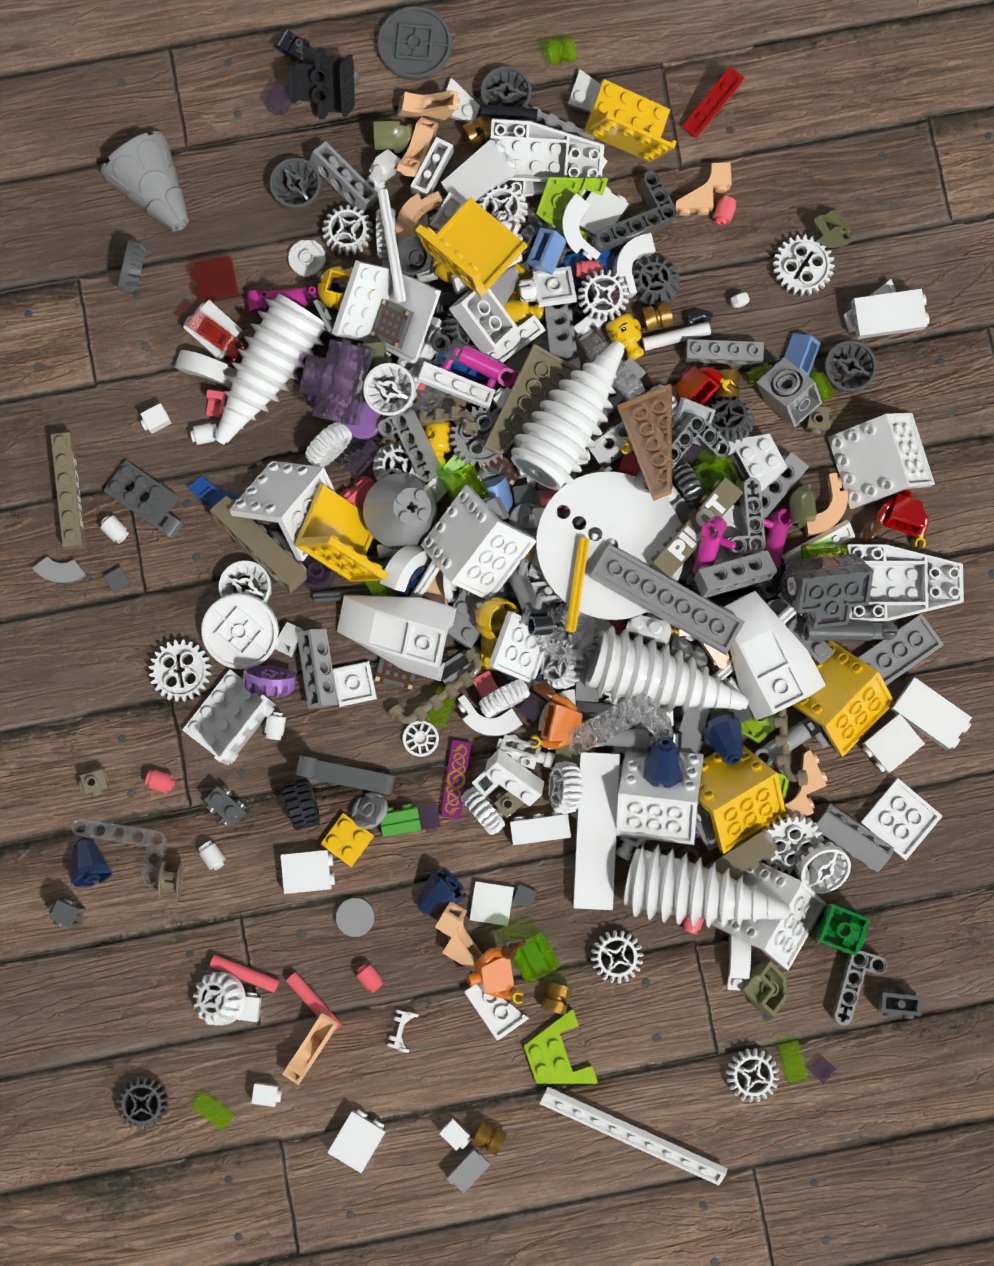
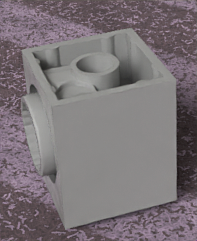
M785 357L756 382L764 402L794 428L823 403L815 381Z

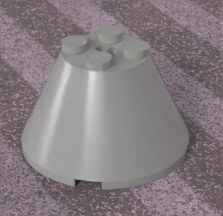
M395 473L379 479L371 487L364 500L363 517L366 527L373 538H376L388 548L400 550L407 545L419 546L433 529L432 527L437 523L438 505L432 490L421 479L410 474Z

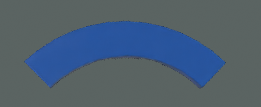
M203 475L188 486V489L195 496L212 507L226 495L231 500H238L242 495L229 493L214 486Z

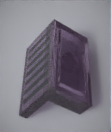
M355 437L335 461L345 467L355 478H358L372 463L380 448L370 438L362 440Z

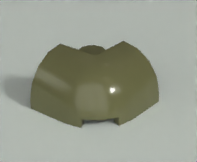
M400 121L373 122L375 150L386 151L387 149H394L395 155L402 154L408 150L413 137L410 124L403 126L400 125Z
M831 210L826 215H819L814 219L815 227L822 235L818 241L823 246L838 248L848 245L853 241L849 236L851 229L839 210Z
M811 484L796 489L788 502L787 509L790 510L791 523H796L797 529L805 528L806 523L814 522L817 516L814 492L810 491Z
M764 961L750 971V978L740 991L756 1009L768 1016L774 1017L787 999V979L771 961Z

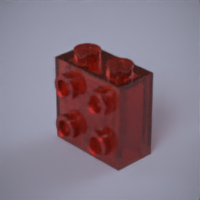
M231 256L193 263L194 269H191L193 281L197 280L198 287H195L197 299L200 298L202 303H206L208 300L215 302L240 297Z

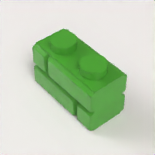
M413 804L402 806V810L394 811V807L388 808L387 814L381 822L383 837L422 830L418 807H413Z

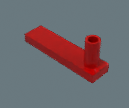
M730 66L682 127L695 138H698L743 83L745 78Z

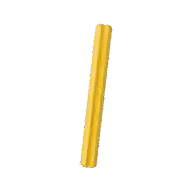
M585 537L578 539L565 631L575 632L577 628L590 541Z

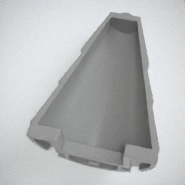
M153 131V135L141 134L115 150L108 157L109 163L102 165L100 174L105 179V182L144 209L149 216L173 232L176 230L180 231L187 226L189 218L168 140L160 131Z

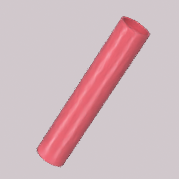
M215 954L209 966L221 972L231 973L240 980L275 993L280 981Z
M296 972L286 980L318 1018L323 1013L338 1023L334 1032L342 1025Z

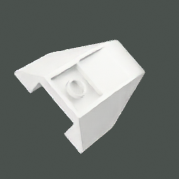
M492 118L491 140L501 141L506 147L505 152L515 160L516 168L518 169V172L504 183L501 188H504L505 184L508 185V189L513 186L515 187V192L519 190L521 191V196L527 197L543 194L549 177L602 178L604 144L533 121Z
M847 545L844 566H848V564H868L874 570L869 605L851 607L849 621H890L964 602L963 564L890 545Z
M756 591L722 607V609L745 621L730 647L738 686L742 694L749 698L748 705L756 720L773 715L811 696L826 686L808 650Z
M344 595L337 632L404 671L441 681L445 662L441 661L448 629L454 623L456 607L421 597Z

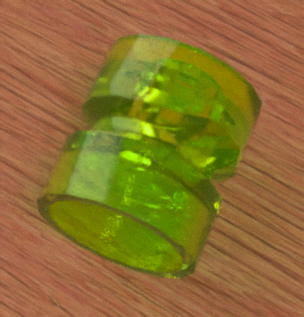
M573 37L562 38L560 42L558 39L547 41L550 65L561 64L562 60L566 63L577 61Z

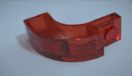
M196 310L185 326L217 348L233 363H241L243 357L237 349L247 350L245 345L223 327Z

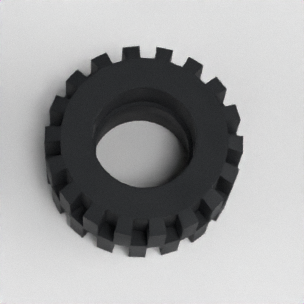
M307 778L283 784L284 800L294 829L298 831L319 825L320 814L310 781Z

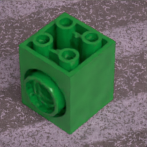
M826 904L813 940L849 955L857 956L858 951L865 942L870 919L836 905Z

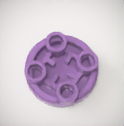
M365 401L360 415L359 426L345 422L344 425L350 429L349 431L352 433V436L367 440L379 432L378 424L383 418L382 414L375 412ZM345 415V418L350 419V416Z

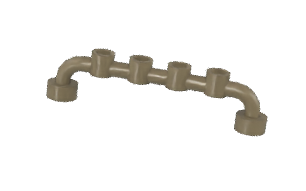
M451 407L450 413H446L444 409H435L434 415H430L427 411L418 412L417 418L421 426H427L429 423L443 424L445 421L450 420L459 422L461 419H466L467 422L463 423L462 432L469 435L478 433V424L475 423L473 415L468 411H462L460 407ZM398 435L382 436V442L388 444L392 441L393 444H396Z
M478 647L470 649L465 654L469 662H474V667L469 672L462 674L457 681L449 684L442 692L431 697L426 704L415 709L411 715L404 716V708L401 704H397L388 711L390 717L404 724L412 723L417 719L419 722H422L429 717L427 713L433 708L437 711L444 706L443 700L445 698L453 699L460 694L458 691L460 687L464 685L468 688L475 683L474 677L480 672L482 667L480 659L482 653Z
M785 708L778 712L779 716L774 717L775 727L780 728V735L776 736V745L781 747L782 753L777 755L778 766L783 767V773L788 780L799 782V786L808 785L807 770H798V774L791 772L787 728L788 719Z

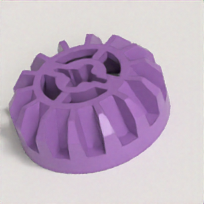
M251 666L244 669L243 686L251 694L256 693L257 696L279 697V695L286 696L295 689L296 673L292 670L276 666Z

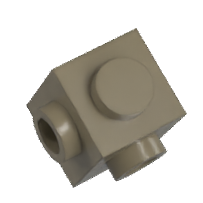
M818 406L807 417L805 430L809 431L812 435H821L825 433L826 429H830L832 418H829L830 408Z
M104 769L80 775L79 786L86 795L91 794V797L103 794L102 791L111 788L106 770Z
M502 791L495 797L497 802L494 803L496 806L495 811L501 818L503 816L508 818L524 804L523 801L509 791L507 793Z

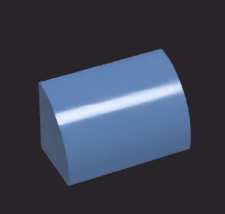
M540 228L526 263L539 271L553 275L567 240L555 230Z
M793 333L784 357L809 377L821 343L811 335Z
M505 474L484 481L488 497H500L510 517L511 512L516 506Z

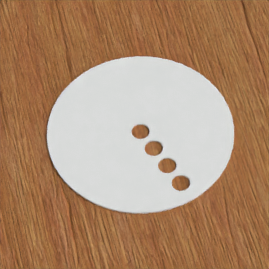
M596 472L575 479L574 484H566L548 502L540 518L536 536L537 557L542 573L552 590L568 605L578 539L585 537L590 540L579 612L606 620L628 619L644 614L647 610L589 578L605 551L604 542L609 538L615 539L618 543L617 549L650 566L653 562L651 557L657 551L662 552L665 548L663 543L670 536L674 538L677 534L675 529L681 524L675 510L665 497L653 501L650 493L635 488V476L625 473ZM560 505L567 506L570 509V516L566 519L559 518L556 514L557 507ZM577 516L583 517L586 521V527L582 530H577L572 525V520ZM596 527L601 530L602 537L599 541H592L589 538L588 531L591 528ZM683 564L670 578L671 580L678 581Z

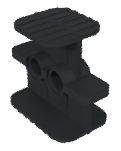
M318 48L315 53V64H304L301 60H297L291 66L288 74L291 103L295 104L297 101L317 103L319 119H325L328 116V112L342 113L343 117H347L355 106L353 56L351 54H348L346 57L326 56L325 48ZM318 71L322 72L324 77H321ZM319 90H322L325 93V96H323Z

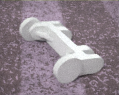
M396 1009V1013L402 1014V1017L394 1016L393 1020L400 1022L397 1036L389 1035L388 1038L395 1041V1043H387V1046L409 1053V1049H406L402 1040L404 1025L410 1019L418 1017L419 1014Z

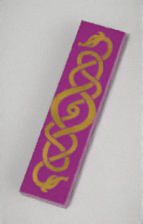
M452 740L441 817L460 819L463 803L461 796L465 790L471 748L470 742Z

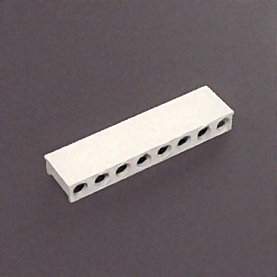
M580 752L579 769L582 774L581 779L583 780V795L577 809L574 908L613 910L620 754Z

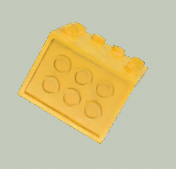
M605 79L601 81L583 133L648 162H652L674 149L677 142L675 140L669 142L661 138L670 109Z
M471 197L437 234L430 227L425 228L421 224L416 228L424 249L480 297L488 291L528 247L525 242L519 239Z
M319 484L294 546L350 582L386 580L388 573L382 570V566L370 562L366 556L373 536L366 527L363 511L326 487V484Z
M829 641L827 644L834 650V654L821 665L813 659L826 686L792 706L822 726L836 752L843 757L895 702L879 671L835 642Z
M744 745L743 757L736 764L724 763L715 753L703 759L698 803L711 815L718 847L723 854L759 833L766 826L772 825V820L777 822L779 816L782 818L786 816L777 772Z

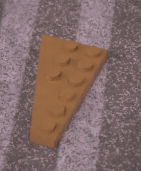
M668 384L617 405L653 501L672 494V386Z

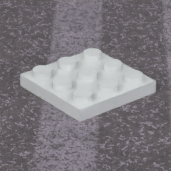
M508 611L488 666L533 684L551 635L531 636L522 617Z
M897 778L860 823L894 847L893 851L903 860H907L942 818V815Z

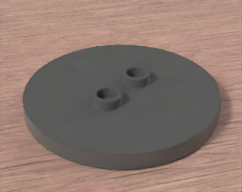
M420 6L405 7L392 13L382 24L378 34V51L383 64L396 76L406 80H423L434 76L447 64L452 52V35L445 20L433 10Z

